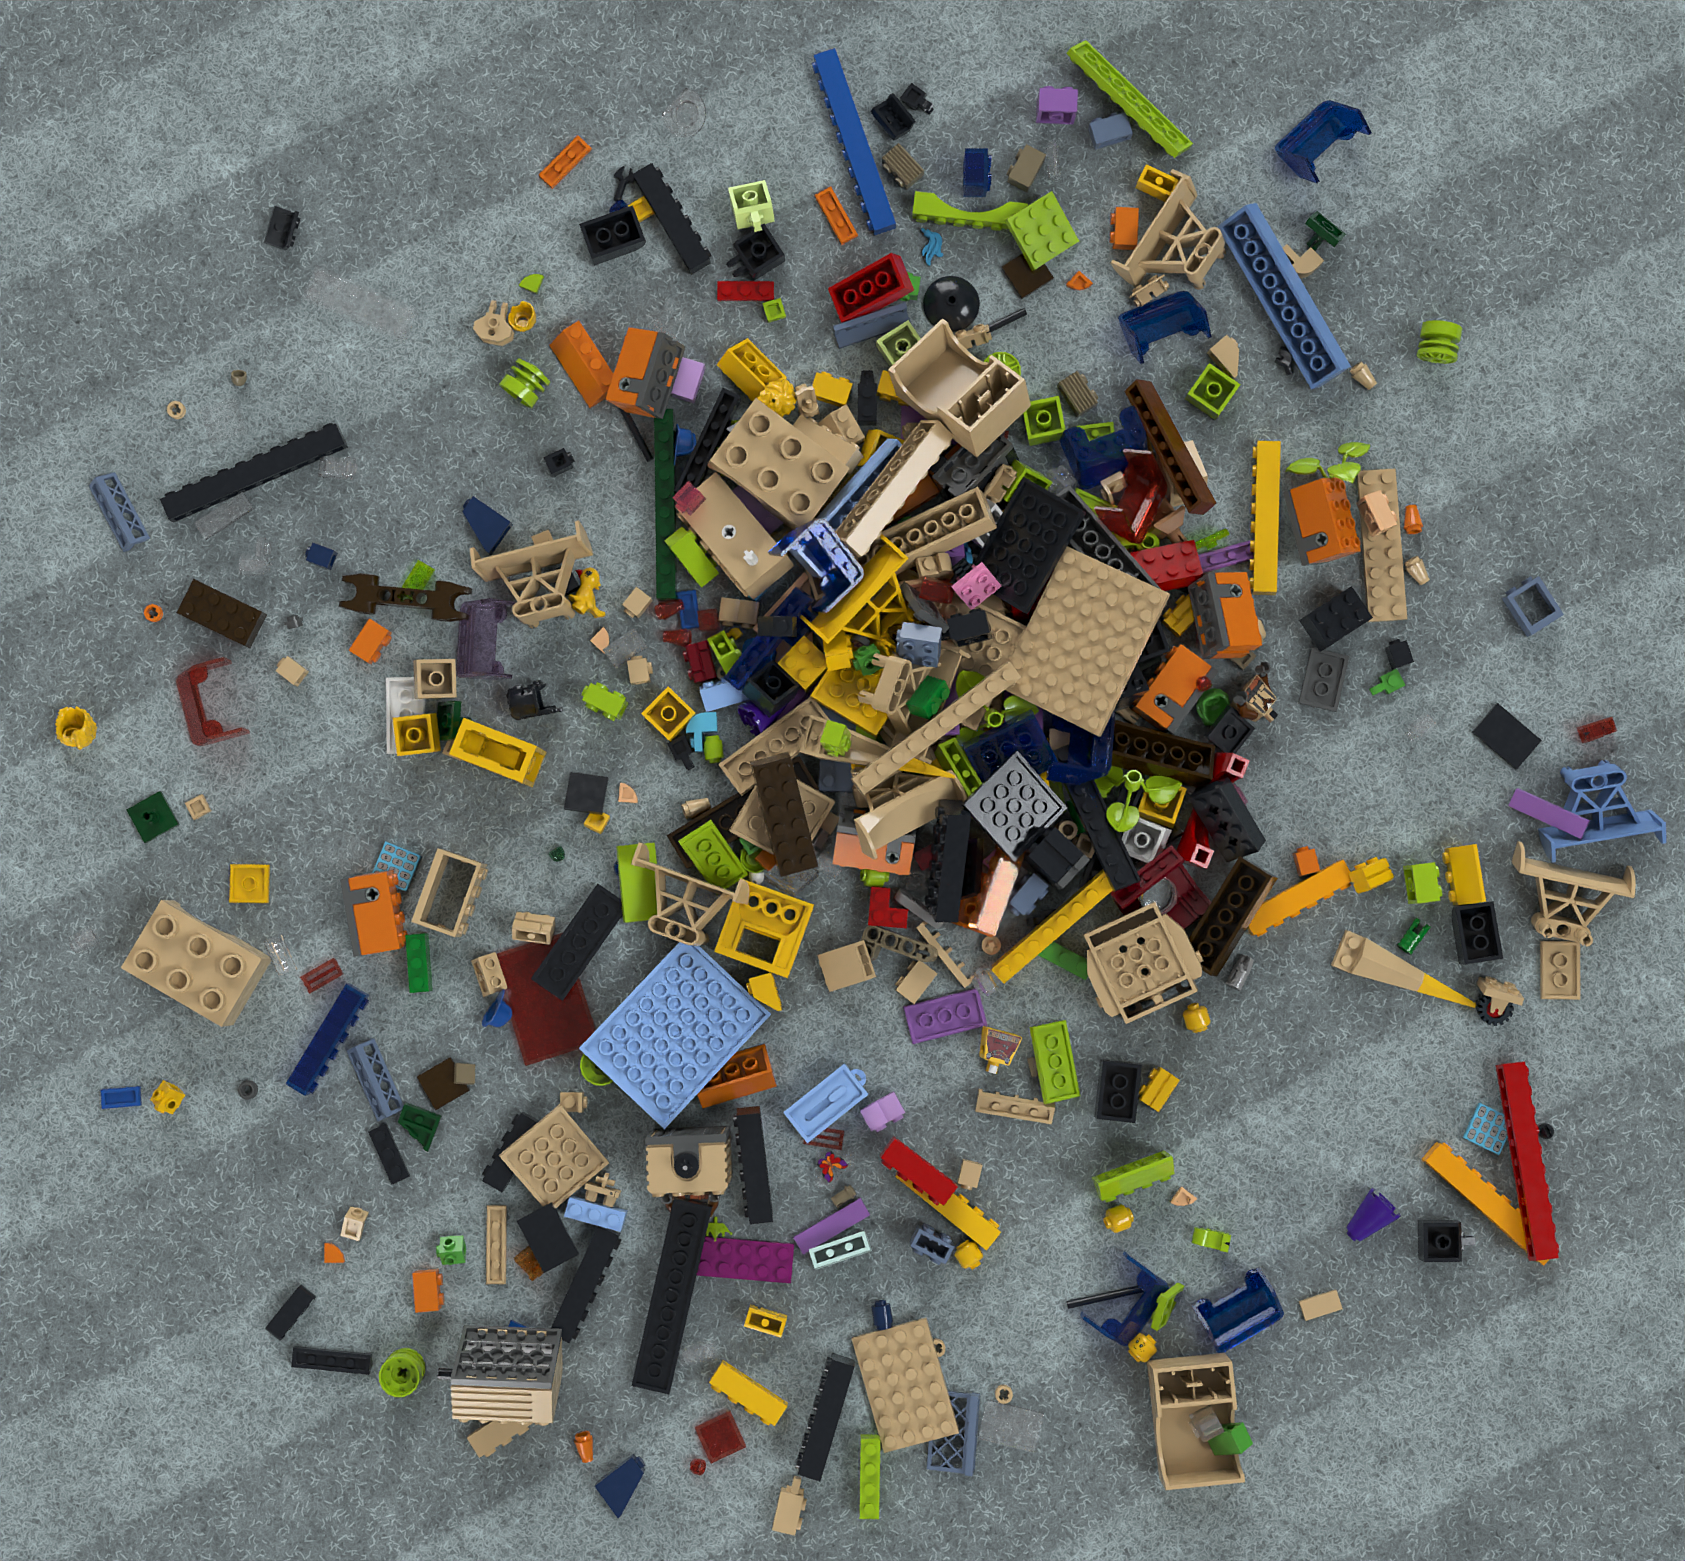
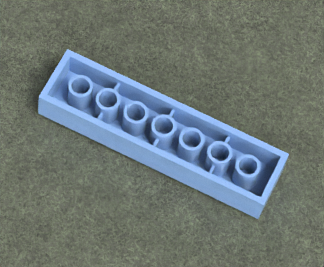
M886 439L788 549L813 577L823 578L844 554L829 539L902 444L898 439Z

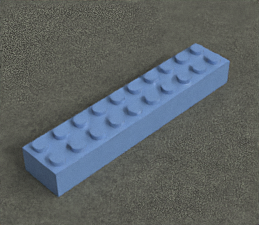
M1257 203L1245 205L1217 227L1220 229L1226 243L1311 390L1321 387L1350 368L1348 360Z

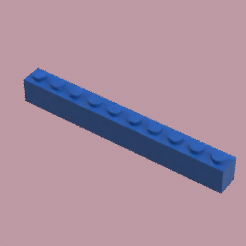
M833 48L815 54L814 62L811 63L814 74L818 73L820 80L817 81L820 91L825 92V106L827 109H831L832 115H830L832 126L836 125L837 127L836 137L838 143L843 144V158L845 161H849L850 167H848L850 178L855 179L856 185H854L856 195L861 196V210L863 214L867 213L868 220H866L868 230L873 231L875 236L896 229V222L836 49Z

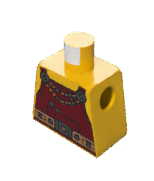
M983 1026L979 1056L988 1060L985 1071L997 1074L999 1064L1009 1066L1022 1037Z

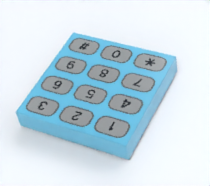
M385 841L372 873L394 870V874L397 873L399 881L396 888L407 892L422 856Z
M1478 1103L1463 1138L1500 1155L1508 1138L1504 1114Z

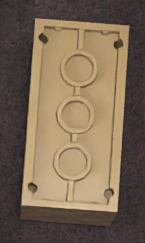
M437 848L411 922L453 937L465 935L469 924L466 922L469 916L472 917L475 910L474 900L479 898L482 887H479L482 879L485 880L487 877V864ZM449 857L476 866L466 897L463 899L464 902L454 930L445 928V925L439 923L437 925L427 921Z

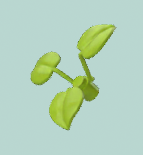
M1349 442L1339 446L1338 453L1343 455L1342 464L1330 466L1327 469L1329 477L1326 476L1322 466L1319 465L1320 460L1316 458L1299 459L1290 464L1285 472L1308 475L1316 472L1318 469L1323 478L1331 479L1337 477L1353 484L1361 470V466L1358 463L1346 462L1348 456L1356 458L1364 455L1369 451L1370 444Z
M961 671L956 679L958 697L981 682L985 677L975 671ZM1011 695L1004 700L1005 710H1002L1000 713L996 709H989L985 704L983 706L986 710L984 719L987 723L980 725L977 731L963 726L960 728V735H956V740L966 757L971 758L982 751L987 744L988 734L980 730L981 728L998 727L1002 724L1003 717L1010 726L1020 727L1026 724L1039 710L1036 705L1016 695Z
M1095 758L1091 765V774L1097 787L1102 790H1110L1114 785L1119 786L1125 781V788L1128 790L1125 805L1120 802L1113 803L1106 812L1109 824L1118 832L1132 829L1139 821V810L1134 806H1129L1132 792L1137 791L1140 785L1145 792H1149V798L1158 804H1166L1173 800L1182 785L1181 782L1165 776L1149 777L1144 784V779H1142L1141 773L1137 770H1130L1123 778V770L1121 768L1096 762Z

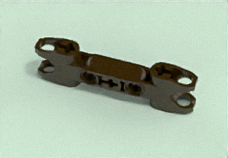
M359 573L342 576V581L355 585L356 595L352 600L339 601L340 608L349 609L360 614L375 615L376 605L432 610L431 619L436 621L454 622L469 620L467 613L456 611L454 603L457 597L472 594V588L461 586L449 581H436L435 591L379 586L380 576ZM387 592H390V597H389V599H388V600H385V599H384L385 594H386ZM407 595H408V596L412 597L413 600H411V599H404V600H403V597H407ZM426 595V602L421 604V598Z

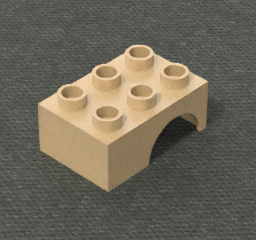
M943 318L888 369L896 396L926 419L939 420L954 435L952 439L976 457L1031 406L1025 379L993 355L989 357V362L977 359L957 340L948 322Z
M755 398L708 463L709 468L724 474L753 495L762 504L764 509L799 535L805 531L850 469L757 398Z
M161 900L121 968L221 1027L234 1025L273 958L236 936L222 932L195 918L181 908V904L174 900Z
M1225 1353L1148 1360L1147 1367L1159 1479L1165 1490L1245 1482L1239 1455L1215 1456L1204 1435L1216 1424L1235 1423L1234 1417L1235 1410H1237L1231 1359Z

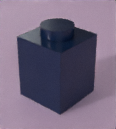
M312 542L311 547L309 546L306 550L305 557H307L306 561L331 570L338 553Z

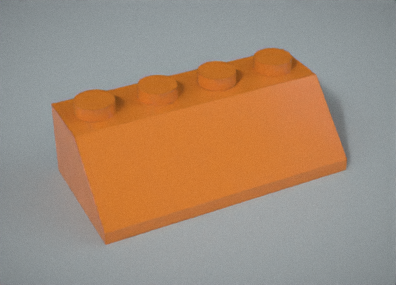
M578 320L564 329L549 346L589 408H592L606 399L613 372Z
M765 1044L736 1052L697 1094L702 1109L777 1087Z

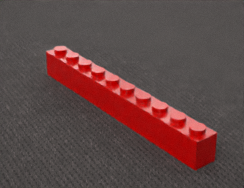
M1525 1061L1495 1065L1528 1260L1559 1258V1245L1555 1238L1556 1226L1552 1221L1551 1214L1553 1209L1548 1198L1549 1186L1544 1175L1546 1168L1544 1163H1542V1146L1538 1140L1539 1128L1535 1122L1536 1110L1531 1099L1532 1088L1528 1082L1529 1070Z

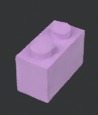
M683 357L672 388V397L694 404L705 371V364Z

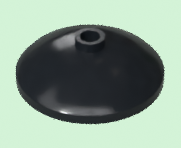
M945 276L934 281L928 287L923 299V309L928 321L935 326L943 318L948 322L952 332H957L970 326L976 319L980 307L979 296L974 286L964 278L957 276ZM954 298L955 303H950L949 299Z

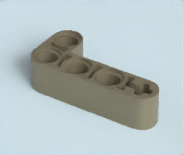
M868 926L865 928L861 941H865L866 947L871 949V961L877 959L881 947L921 962H933L938 957V951L934 946L880 926ZM874 929L878 932L876 939L871 937V932ZM890 936L895 937V944L893 946L888 942ZM908 942H911L913 944V950L911 952H908L906 950V945ZM919 951H928V953H931L930 957H927L926 954L919 953Z

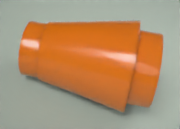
M1417 505L1406 506L1404 530H1406L1407 534L1422 532L1423 523Z
M589 1431L579 1432L575 1435V1446L582 1462H591L593 1460V1436L590 1435Z

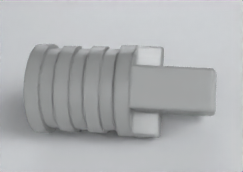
M1242 954L1233 966V970L1230 972V976H1228L1225 984L1241 991L1250 974L1254 960Z

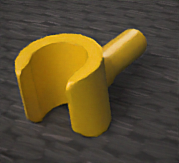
M732 628L726 635L728 638L732 636L737 640L743 633L739 628Z

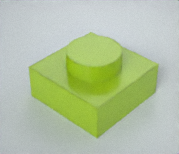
M781 298L762 303L768 323L786 318Z

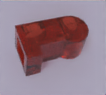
M1613 717L1576 727L1582 744L1618 731Z

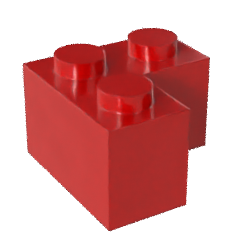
M871 887L868 925L907 929L908 909L889 908L890 888Z

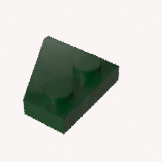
M406 1102L398 1123L404 1129H407L414 1140L417 1139L423 1146V1149L428 1152L442 1116Z

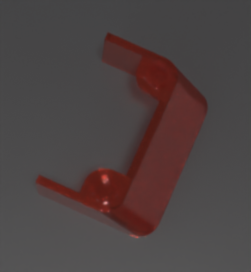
M1124 448L1123 453L1129 464L1124 470L1123 476L1128 486L1117 508L1095 506L1094 510L1110 532L1130 543L1141 544L1166 495L1167 483L1152 451Z
M225 657L195 664L180 673L176 679L190 739L197 746H206L250 734V731L243 727L224 732L220 722L216 720L207 721L198 684L207 680L208 670L232 664L231 660Z

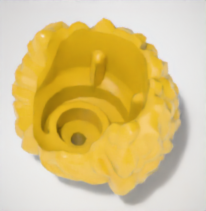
M787 379L777 383L770 382L757 397L758 400L782 418L784 415H789L795 409L797 402L794 386Z
M77 706L75 709L65 707L59 710L55 723L57 739L62 744L77 747L79 750L91 744L93 739L96 738L97 726L90 714L85 709H80Z

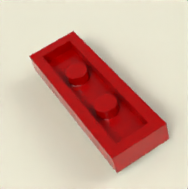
M717 281V301L774 300V281Z

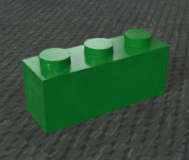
M429 934L405 935L409 993L433 991Z

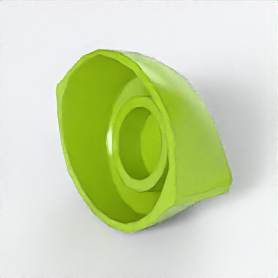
M745 848L740 851L741 864L747 871L758 873L765 870L754 860L763 849L760 848L748 855Z

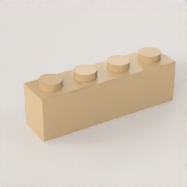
M800 415L793 424L794 427L850 468L847 472L848 474L853 472L863 458L859 451L860 447L852 441L850 443L846 442V439L838 433L836 435L832 434L828 427L817 425V422L809 416L805 418Z
M489 1421L470 1433L467 1439L479 1458L483 1455L488 1457L496 1451L495 1447L500 1444L502 1446L507 1445L513 1440L512 1436L517 1433L519 1436L529 1430L528 1426L534 1422L521 1425L518 1422L500 1424L498 1421Z

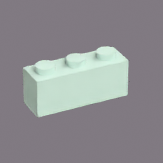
M865 1231L809 1249L815 1269H820L872 1251Z

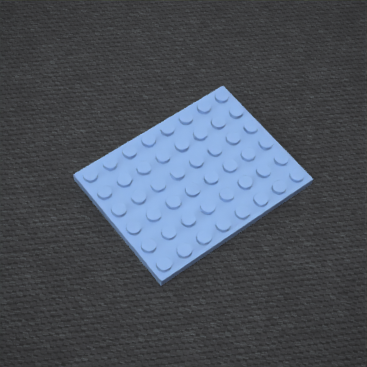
M679 942L579 1049L665 1129L765 1022L771 1013L752 995H749L700 946H691Z

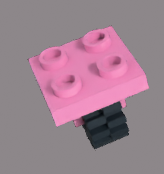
M962 558L952 567L958 577L956 578L957 582L951 587L971 610L980 605L1001 587L1000 583L983 562L977 566L974 564L970 566L965 558Z

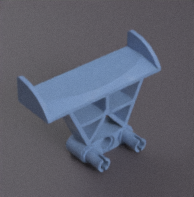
M1601 760L1598 766L1572 770L1571 767L1567 766V768L1563 767L1560 770V775L1565 778V783L1571 788L1563 809L1577 815L1592 813L1593 820H1590L1583 837L1580 839L1554 826L1538 829L1542 847L1551 863L1556 862V848L1654 832L1662 844L1666 843V822L1652 810L1634 811L1621 788V785L1627 779L1626 773L1616 764H1610L1607 760ZM1602 789L1594 802L1583 793ZM1581 797L1584 798L1587 801V803L1579 804ZM1623 807L1627 811V814L1604 818L1602 811Z

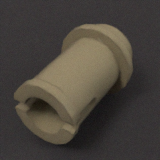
M845 1185V1189L831 1197L837 1208L849 1199H854L856 1192L851 1185Z

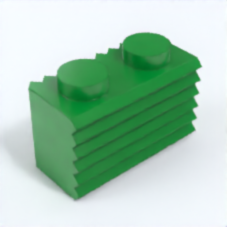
M927 675L906 703L910 714L931 720L933 714L938 712L944 700L949 697L950 690L946 681Z

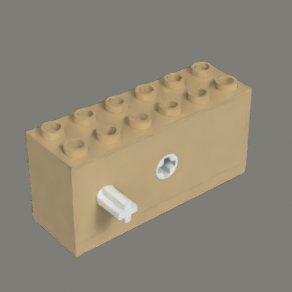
M717 472L675 506L679 511L676 515L694 533L697 540L745 597L750 596L754 600L794 566L784 551Z

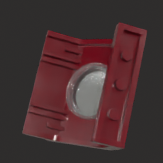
M1172 845L1137 871L1141 879L1139 883H1134L1116 892H1110L1114 903L1123 916L1156 901L1162 915L1165 913L1169 915L1184 930L1204 915L1211 901L1196 885L1182 864L1185 862ZM1139 937L1140 940L1145 943V939L1143 937Z

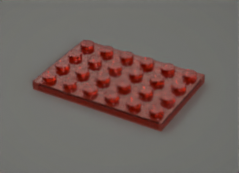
M562 933L553 936L551 945L532 942L496 954L507 984L504 999L512 1009L511 1021L525 1066L577 1050L596 1031L580 977L563 1001L531 980V977Z

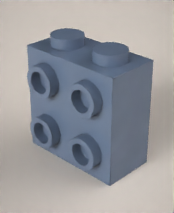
M903 622L901 630L898 629L896 641L899 642H897L896 653L899 654L900 658L910 660L912 664L937 668L941 654L942 628Z
M1035 873L1026 874L1019 882L1021 884L1018 890L1013 889L1006 897L1009 899L1007 902L1009 907L1007 909L1015 916L1019 914L1021 916L1029 915L1036 907L1034 905L1036 900H1042L1048 893L1046 888L1049 885Z
M925 1223L923 1226L917 1225L910 1239V1246L913 1252L921 1256L923 1254L930 1257L929 1260L938 1265L941 1262L946 1264L954 1249L953 1241L949 1235L943 1232L939 1235L935 1233L933 1227Z

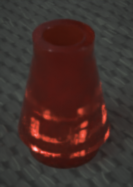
M677 599L658 602V605L654 607L656 616L659 620H667L684 609L683 601Z
M686 628L663 632V642L681 647L691 644L692 632Z

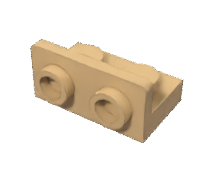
M495 952L471 961L483 997L502 991V989H507V984Z

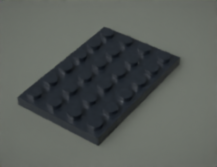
M1023 477L996 524L997 528L991 532L974 562L975 566L983 562L1000 583L1001 587L993 595L1028 615L1087 512Z

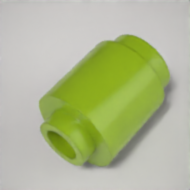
M720 736L704 737L705 761H709V764L720 763V759L724 758Z

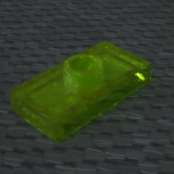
M1225 528L1196 541L1197 551L1205 547L1207 550L1216 547L1218 541L1230 535L1228 529Z
M418 560L401 588L424 590L435 569Z

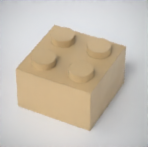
M423 659L413 661L415 699L457 697L455 659Z

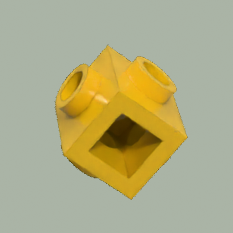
M163 1080L153 1092L150 1100L158 1112L163 1114L167 1112L173 1115L180 1106L185 1094L178 1086Z

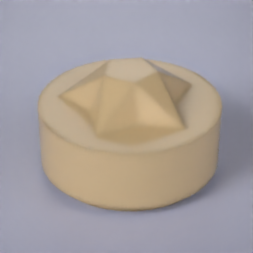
M987 936L983 939L981 946L986 954L994 955L999 952L1001 942L996 936Z

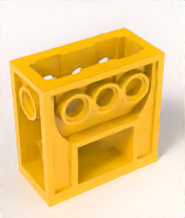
M463 718L449 755L533 787L547 752L538 746Z
M747 881L749 885V899L752 896H756L759 899V904L756 907H751L749 902L746 905L732 901L714 952L788 978L814 904ZM770 903L777 905V911L773 914L767 911V906ZM788 909L795 911L796 915L793 920H787L785 917V912ZM744 929L780 941L772 963L737 950Z

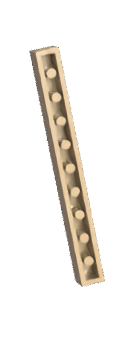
M1010 661L1006 662L932 717L931 720H928L853 776L851 781L860 793L865 795L1020 679L1021 676Z

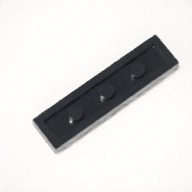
M295 1346L293 1347L291 1367L369 1375L372 1354Z

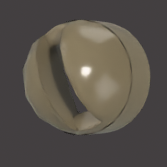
M243 370L232 371L231 380L236 386L244 385L247 380V373Z

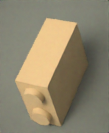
M864 940L817 955L829 992L876 977Z

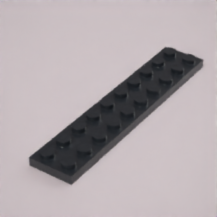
M674 1197L631 1385L633 1387L670 1394L713 1205Z

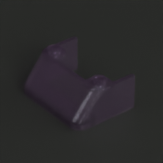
M487 598L467 601L461 605L460 612L467 613L469 620L459 621L456 673L459 678L512 679L511 674H503L504 667L500 661H495L497 624L502 623L506 619V607H512L516 602Z

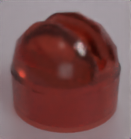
M1206 676L1199 677L1196 680V687L1199 692L1206 691L1213 686L1211 680Z
M693 1459L690 1462V1471L695 1475H703L706 1469L705 1460Z

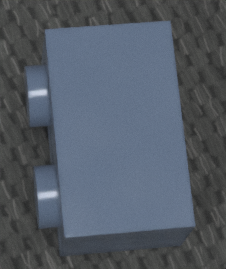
M1115 112L1104 119L1102 117L1096 118L1091 121L1088 127L1095 150L1130 140L1133 134L1125 112L1121 114L1120 112Z

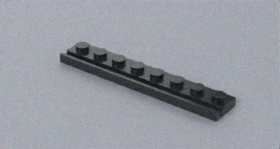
M1077 742L1052 750L1050 752L1051 758L1113 892L1131 886L1134 883H1139L1141 879L1119 832L1113 829L1106 818L1108 808Z

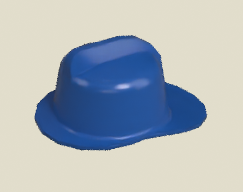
M678 424L675 427L676 452L674 466L676 457L690 454L696 445L695 434L689 429L679 428Z
M504 989L500 991L496 1000L485 1013L482 1020L483 1027L487 1025L501 1027L511 1019L512 1009L503 1001Z

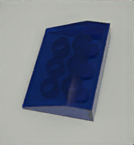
M1032 709L962 743L964 751L982 783L1014 751H1018L1038 775L1060 765Z

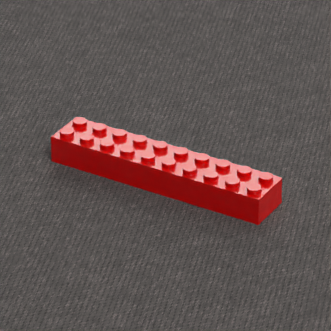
M1194 540L1130 553L1163 591L1187 587L1203 576ZM1053 571L1028 615L1010 605L1013 620L1031 619Z

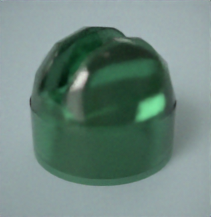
M560 845L550 851L548 855L553 861L559 862L565 858V851Z

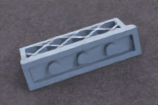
M948 1391L949 1396L955 1397L953 1399L950 1398L952 1406L958 1412L955 1418L961 1415L965 1420V1426L950 1439L943 1437L946 1442L939 1448L933 1440L929 1441L927 1469L973 1476L975 1472L980 1393ZM958 1397L967 1398V1405L962 1410L954 1403ZM957 1435L964 1441V1446L959 1450L951 1442ZM947 1444L955 1451L948 1459L941 1451ZM938 1452L945 1462L941 1465H932V1457ZM958 1455L962 1460V1468L954 1467L950 1460Z

